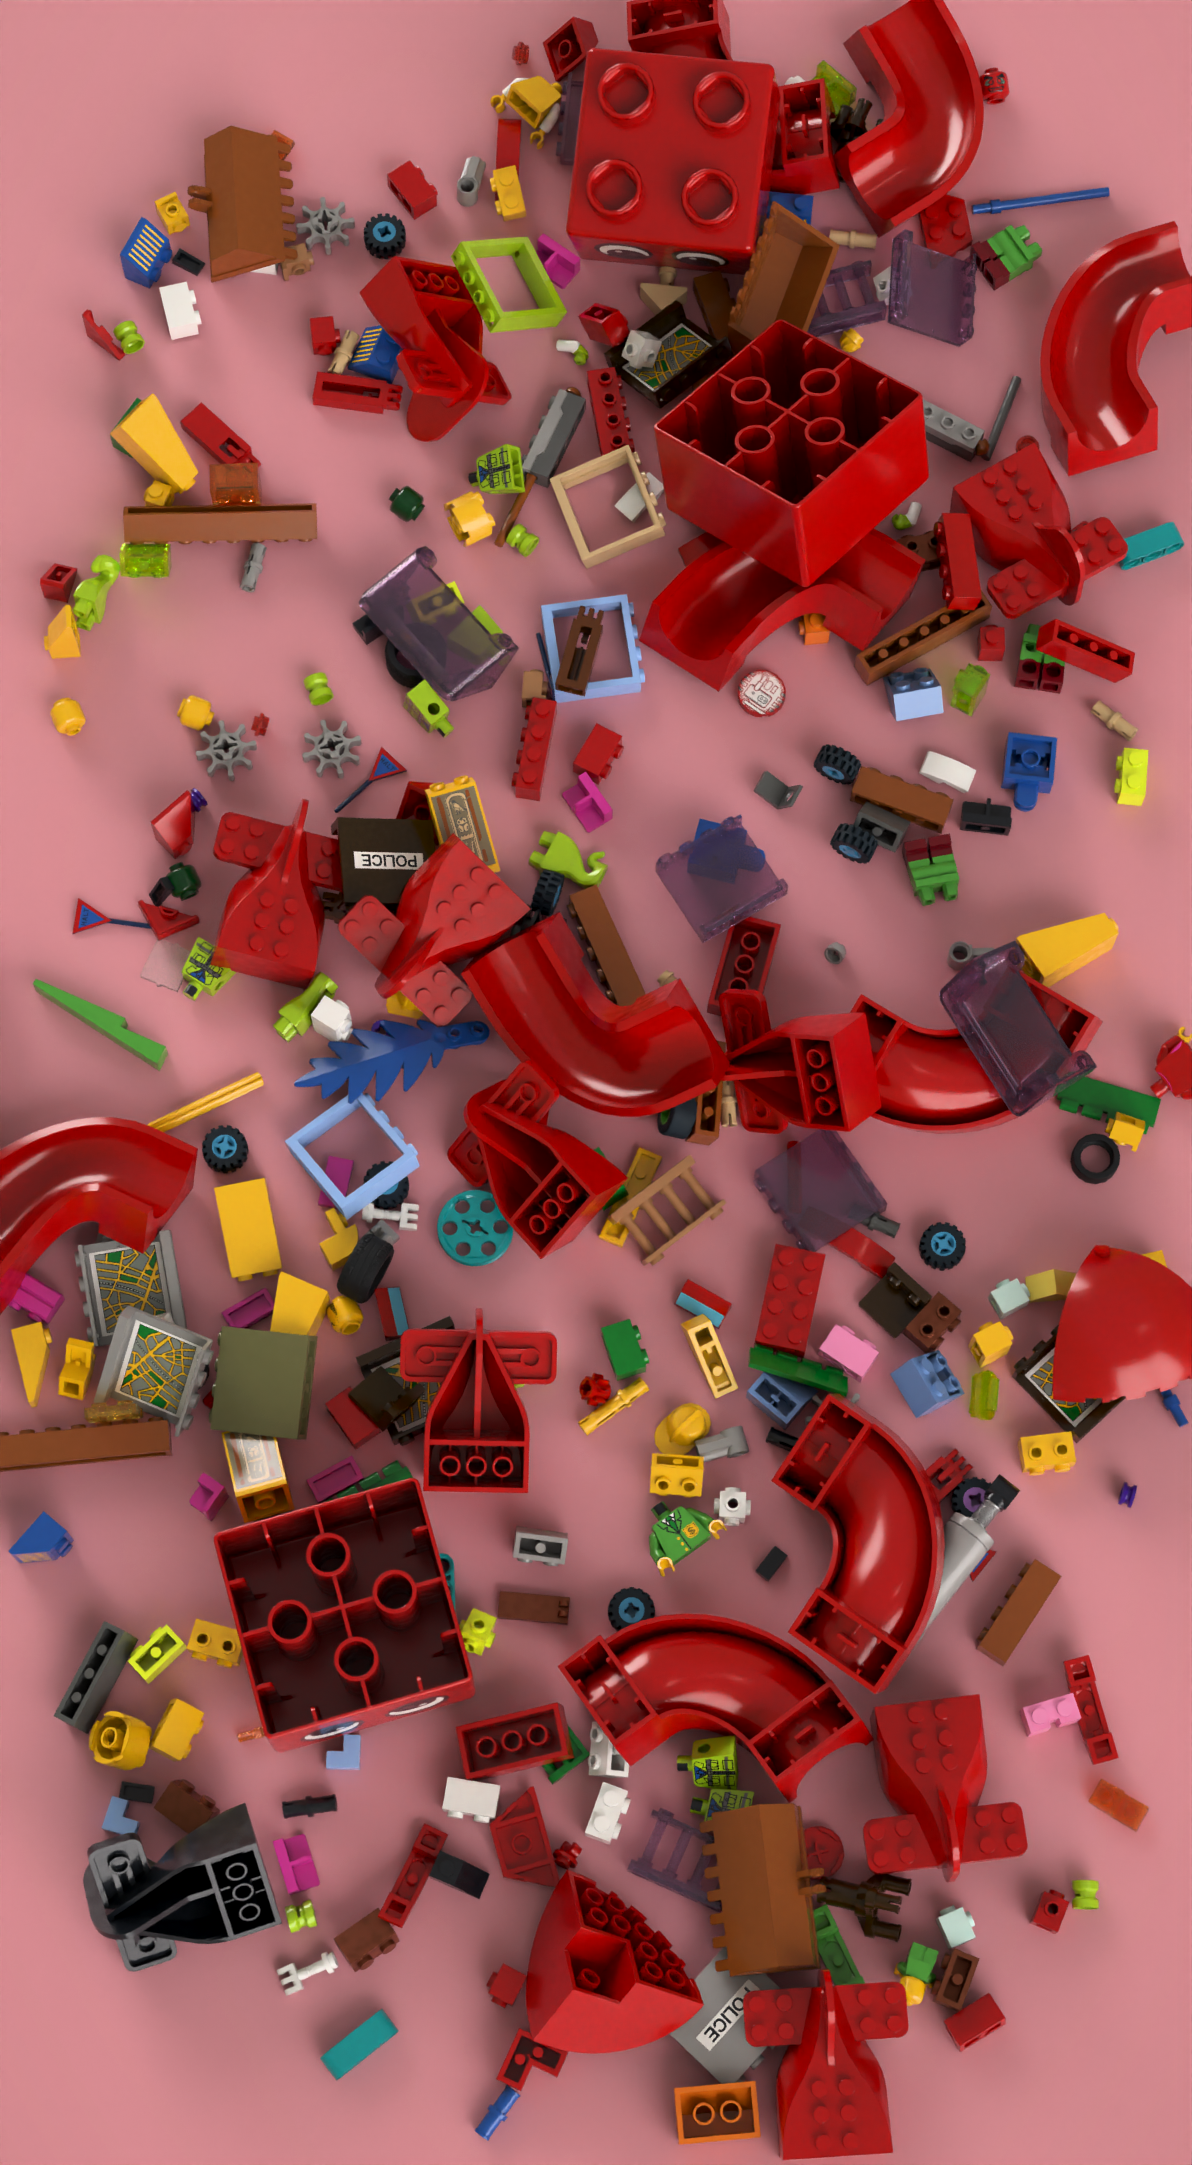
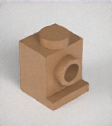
M305 243L287 247L297 250L298 257L295 260L285 259L284 262L280 263L284 281H288L291 275H302L307 271H311L310 266L314 265L312 252H307Z
M538 669L524 671L522 688L523 708H526L527 705L531 706L533 697L546 699L548 681H543V671Z

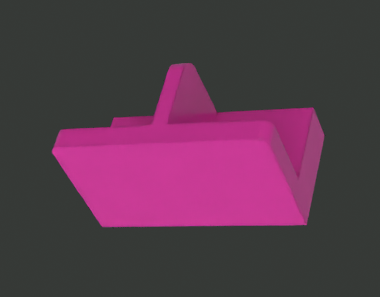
M543 233L537 240L538 249L536 253L551 282L561 289H565L580 271V258Z
M587 772L578 776V784L562 793L563 799L588 833L613 818V809Z
M203 1472L197 1480L199 1487L189 1502L191 1506L202 1512L208 1520L212 1521L229 1495L223 1485Z
M304 1834L286 1840L281 1838L272 1841L289 1895L320 1885Z

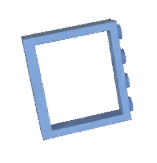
M627 594L541 605V617L551 672L550 676L557 703L641 692V683L645 682L644 669H639L638 661L642 660L640 646L635 647L634 639H638L636 624L632 625L631 617H634L633 602L628 603ZM580 606H585L584 614H588L590 608L595 609L594 613L599 612V610L605 612L621 609L632 677L589 682L585 697L555 690L560 662L553 618L578 615Z
M362 1093L352 1104L348 1103L347 1095L285 1140L290 1153L346 1220L420 1167L416 1158L418 1152L411 1143L406 1145L401 1131L396 1126L392 1128L388 1124L390 1122L389 1118L383 1110L377 1111L374 1106L376 1104L368 1093L365 1095ZM359 1107H362L403 1156L345 1198L304 1148Z

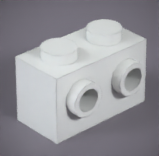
M187 282L159 287L171 340L199 334L197 325L202 323L199 311H194L192 305L197 304L194 290L188 289Z
M324 996L311 1014L314 1031L330 1041H347L353 1031L349 1007L340 1000L335 1002L329 997Z
M592 1722V1729L590 1731L591 1747L588 1758L589 1775L607 1778L628 1777L629 1764L616 1750L598 1723Z
M448 1777L442 1810L448 1812L447 1817L463 1819V1815L474 1816L473 1821L489 1823V1819H496L501 1787L495 1784Z
M605 1782L602 1783L585 1831V1836L609 1845L612 1838L617 1840L622 1824L618 1823L621 1813H627L631 1799L627 1798V1790Z

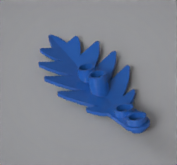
M418 1020L417 1025L419 1028L394 1021H380V1026L391 1037L373 1031L354 1028L351 1034L363 1046L330 1041L328 1047L339 1058H311L309 1063L315 1070L297 1079L294 1082V1086L314 1087L321 1085V1098L325 1099L338 1090L348 1079V1103L352 1104L366 1089L376 1072L375 1100L380 1101L394 1083L401 1069H404L403 1090L407 1092L423 1072L430 1056H432V1067L436 1068L443 1057L444 1050L457 1049L468 1045H480L488 1039L490 1031L488 1026L480 1021L436 1027L430 1022Z

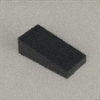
M179 249L172 259V264L196 276L199 275L205 266L204 262L182 249Z
M168 876L160 878L149 893L155 906L159 907L175 890Z
M774 1546L755 1572L769 1582L788 1555Z
M122 1781L119 1798L152 1804L155 1787Z

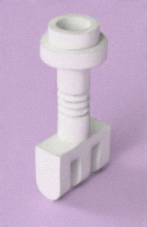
M370 1203L362 1210V1220H367V1223H372V1218L400 1221L399 1230L416 1231L417 1225L407 1223V1221H418V1215L408 1213V1211H419V1205L402 1203L401 1211H389L374 1208V1203Z
M326 1951L321 1954L322 1960L297 1970L295 1963L276 1970L278 1976L289 1972V1977L280 1980L282 1986L291 1982L294 1985L284 1991L286 1996L304 1989L301 1980L324 1970H327L329 1974L335 1972V1968L339 1967L334 1953Z

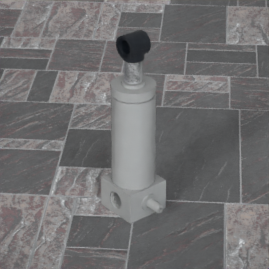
M1000 1474L984 1493L985 1496L983 1498L985 1500H983L971 1517L955 1512L944 1525L945 1552L940 1590L927 1626L915 1647L923 1638L925 1631L994 1544V1540L985 1530L986 1527L990 1525L989 1523L992 1522L998 1512L1007 1509L1020 1492L1016 1486Z

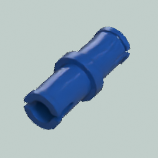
M506 2085L494 2105L490 2104L487 2108L489 2112L475 2129V2132L489 2141L501 2121L505 2122L508 2118L506 2114L521 2095Z

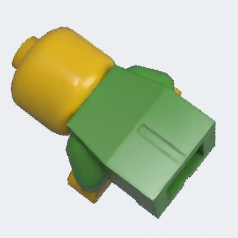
M913 1942L909 1948L906 1961L897 1963L894 1969V1974H900L899 1977H902L899 1983L905 1988L907 2006L921 2003L926 1985H929L928 1988H932L936 1979V1975L931 1971L939 1951Z

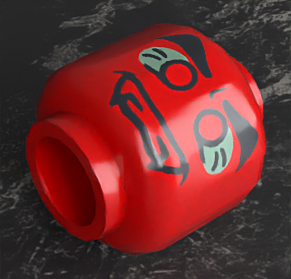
M998 68L986 69L985 74L979 77L983 100L987 101L989 105L1004 102L1010 93L1007 74L998 71Z

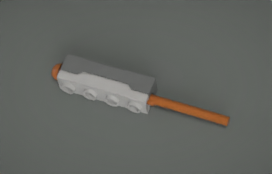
M569 387L566 390L559 389L557 395L551 397L548 405L550 410L547 416H542L537 436L533 435L529 443L530 451L528 455L524 454L521 459L523 477L525 479V492L518 493L494 542L498 547H503L533 484L536 483L546 488L549 487L551 483L550 478L554 477L584 415L586 399L581 397L580 391L575 387Z
M923 399L926 440L969 462L972 461L975 454L983 456L988 453L990 448L989 442L985 438L983 439L985 430Z

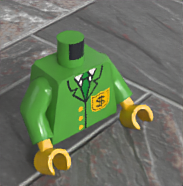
M661 1501L651 1509L659 1522L652 1526V1533L649 1536L650 1556L658 1566L660 1575L664 1577L663 1570L665 1568H671L674 1572V1565L709 1541L711 1534L718 1540L720 1537L716 1532L720 1529L727 1531V1528L721 1520H714L709 1515L693 1508L685 1509L679 1506L671 1512L664 1501Z

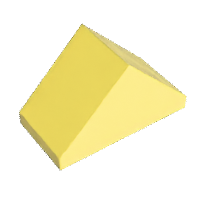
M1052 1269L1025 1277V1285L1030 1293V1297H1028L1029 1303L1066 1300L1076 1273Z

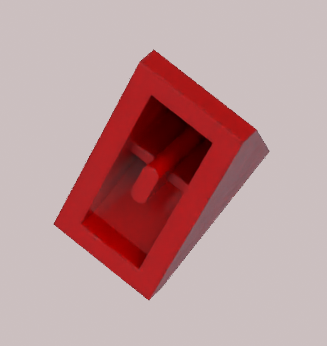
M54 563L40 579L44 598L68 603L78 568Z

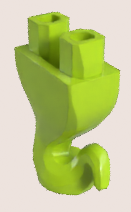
M98 555L91 564V570L94 573L100 574L97 577L82 581L73 594L75 601L73 613L78 617L76 621L78 628L91 631L94 622L100 624L103 619L108 591L116 581L121 569L120 564L110 556Z
M547 831L543 832L539 845L548 849L546 855L534 850L529 858V865L538 870L539 875H541L543 870L547 869L564 875V878L571 879L582 888L586 889L594 885L599 887L608 868V865L597 861L605 856L604 851L592 853L588 857L587 865L593 871L587 873L583 866L580 851L570 837L559 831L557 834Z
M320 971L316 974L310 986L301 995L287 1002L278 1011L281 1017L273 1025L277 1030V1034L288 1043L297 1033L302 1037L311 1026V1014L322 998L327 996L332 999L338 986L323 972Z

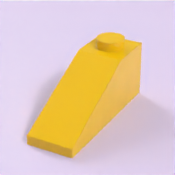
M71 605L63 607L48 626V636H44L45 650H49L52 659L81 657L80 633Z
M701 1314L681 1323L680 1325L689 1347L714 1398H719L738 1389L711 1320L704 1314Z
M42 1322L11 1329L27 1399L32 1408L38 1405L50 1355L49 1343H53L50 1329H45Z

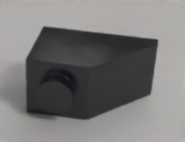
M440 1851L429 1876L435 1881L480 1899L490 1874L459 1858Z

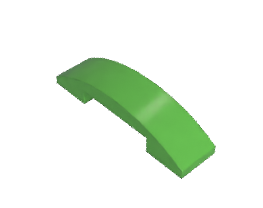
M825 1904L815 1909L814 1916L819 1955L826 1969L830 1970L834 1985L864 1984L865 1981L857 1970L828 1906Z

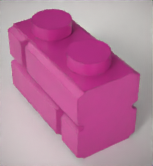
M26 1273L21 1287L17 1290L8 1306L17 1312L20 1309L28 1312L27 1317L35 1323L43 1321L48 1325L65 1298L59 1292Z

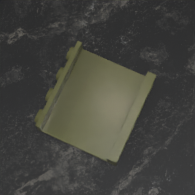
M222 1326L217 1339L218 1346L220 1347L219 1356L215 1360V1371L217 1374L216 1382L212 1386V1397L214 1400L213 1408L209 1413L210 1429L306 1440L318 1336Z

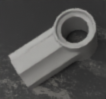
M472 156L466 159L461 178L457 182V200L466 207L473 206L478 200V191L486 168V162L482 161L479 157Z
M742 1426L731 1427L721 1431L718 1435L694 1442L697 1455L703 1456L704 1462L726 1456L727 1458L738 1457L749 1452Z

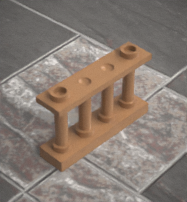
M691 1155L685 1157L607 1217L612 1225L618 1222L621 1225L624 1224L646 1252L648 1257L641 1261L643 1266L649 1262L652 1266L665 1257L662 1254L663 1251L706 1218L710 1217L711 1220L716 1218L723 1212L721 1207L727 1203L722 1199L715 1204L691 1173L693 1171L691 1166L696 1163ZM678 1176L681 1180L684 1179L707 1209L697 1219L694 1218L672 1189L671 1181ZM658 1191L661 1195L664 1194L688 1225L677 1234L674 1233L652 1204L653 1199L651 1196ZM638 1206L641 1210L644 1209L668 1240L657 1250L632 1219L634 1216L631 1212Z

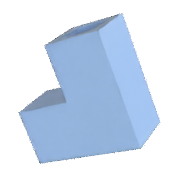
M345 1734L343 1751H327L326 1768L332 1770H360L361 1735Z
M112 1796L102 1825L103 1830L119 1835L126 1833L137 1834L140 1822L125 1818L130 1803L128 1800Z

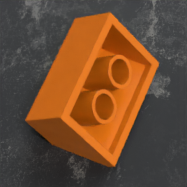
M756 2081L674 2088L679 2145L761 2137Z

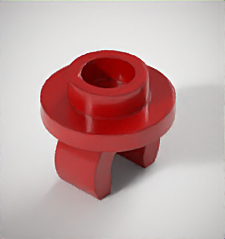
M565 1841L561 1845L560 1850L555 1849L553 1852V1856L556 1858L555 1863L564 1869H569V1867L576 1868L578 1864L576 1858L580 1855L582 1848L576 1842H573L571 1845Z

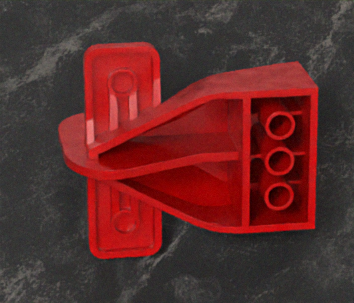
M394 256L359 292L379 324L403 349L396 356L399 369L403 372L408 382V387L413 391L407 411V426L410 434L415 439L423 442L437 441L444 437L478 402L505 405L512 398L498 368L493 363L487 362L482 355V318L456 267Z
M1035 442L953 487L950 513L970 514L975 552L986 563L1000 570L999 573L988 579L986 590L1002 614L1008 619L1018 618L1055 597H1058L1062 603L1068 606L1077 603L1081 598L1085 580L1123 560L1127 555L1128 545L1108 518L1099 517L1071 532L1070 512L1066 498Z
M301 800L293 822L288 826L233 812H227L222 815L213 854L220 861L249 868V870L238 880L228 896L221 916L210 965L230 968L231 971L302 989L308 988L316 970L325 923L324 906L317 886L342 892L338 840L306 832L303 829L309 800Z
M453 833L409 879L402 892L396 916L376 897L365 895L340 919L338 930L347 941L381 972L375 982V988L383 999L393 996L400 990L435 1025L442 1027L446 1026L472 999V992L469 987L447 966L468 960L484 952L530 911L531 908Z
M727 989L720 994L719 1006L727 1052L724 1054L730 1063L721 1081L734 1082L741 1123L747 1131L780 1134L787 1129L789 1122L804 1128L850 1132L882 1107L865 1013L799 1017L771 1029L765 996L760 991Z
M526 1060L520 1063L507 1079L474 1094L464 1107L463 1114L467 1127L450 1146L447 1156L449 1161L472 1186L480 1187L489 1181L493 1197L503 1217L538 1257L543 1259L572 1242L628 1177L609 1160L574 1136L547 1126L549 1109L558 1100L560 1092L557 1085L533 1060Z
M476 1308L475 1329H407L402 1333L400 1346L401 1377L409 1382L441 1383L429 1405L425 1418L423 1491L528 1493L529 1422L525 1405L514 1384L546 1385L555 1380L557 1372V1339L553 1333L548 1331L483 1329L482 1308Z
M980 1694L873 1708L870 1724L872 1737L874 1738L873 1745L878 1777L885 1797L899 1816L871 1819L863 1827L867 1866L872 1873L886 1874L942 1868L945 1881L954 1882L960 1873L961 1864L1016 1858L1026 1852L1028 1843L1023 1812L1017 1803L1006 1802L978 1806L987 1776V1752Z
M822 1969L818 1970L817 1987L750 1991L745 1994L743 1998L745 2038L748 2044L754 2047L788 2045L778 2068L775 2082L779 2157L782 2160L893 2153L885 2078L879 2062L865 2040L899 2038L907 2033L909 2025L904 1986L899 1982L832 1986L830 1970Z

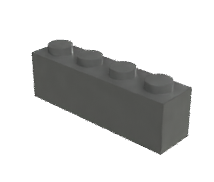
M104 1621L58 1706L54 1717L88 1734L138 1639Z

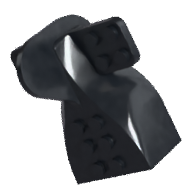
M246 1803L216 1815L175 1843L157 1863L146 1857L141 1839L136 1833H126L95 1843L88 1848L89 1865L84 1873L83 1884L90 1917L94 1927L101 1935L116 1940L124 1965L129 1971H139L173 1959L177 1954L175 1940L197 1944L222 1943L282 1924Z

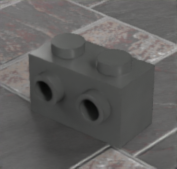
M866 801L857 815L854 826L862 828L863 831L866 830L869 832V835H873L874 839L878 841V845L896 852L903 842L911 822Z

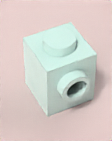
M1017 1278L1011 1282L1009 1279L1001 1281L996 1285L997 1289L991 1291L988 1296L1000 1320L1026 1307L1030 1301L1028 1298L1030 1297L1028 1288L1024 1283L1020 1284Z
M954 1905L939 1911L941 1917H938L936 1922L949 1950L976 1937L972 1929L975 1923L969 1911L964 1912L963 1907L956 1909Z

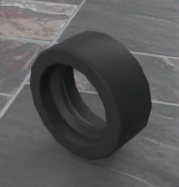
M1094 1133L1084 1136L1077 1142L1071 1153L1070 1162L1072 1170L1079 1179L1086 1183L1099 1184L1106 1182L1112 1178L1119 1166L1120 1152L1118 1146L1112 1139L1102 1134ZM1098 1145L1106 1149L1110 1156V1164L1103 1172L1094 1173L1084 1168L1080 1158L1082 1151L1086 1147Z

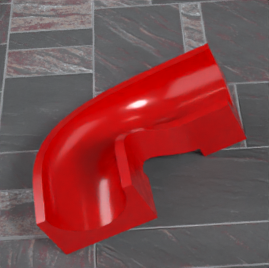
M560 912L490 946L484 952L473 957L461 973L486 1017L514 1055L521 1062L533 1060L557 1085L560 1095L586 1109L619 1117H640L657 1114L716 1088L730 1065L680 978L637 998L634 1004L629 1006H619L608 1000L599 990L581 961L585 954Z
M683 1613L642 1620L619 1630L605 1640L601 1635L597 1636L558 1665L560 1671L605 1735L630 1767L672 1735L682 1730L703 1729L723 1736H735L736 1743L744 1747L758 1760L788 1803L797 1798V1788L803 1777L821 1759L845 1745L863 1743L866 1746L874 1740L862 1719L838 1687L811 1659L777 1636L750 1624L730 1618L707 1614Z

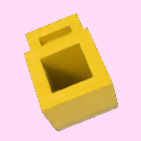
M332 1208L326 1211L325 1215L335 1235L319 1243L334 1271L346 1264L359 1242V1235L356 1225L345 1228L349 1226L346 1218L341 1213L337 1214L336 1210Z
M69 1337L66 1344L65 1364L59 1376L58 1395L79 1400L84 1399L95 1366L96 1354H94V1343Z

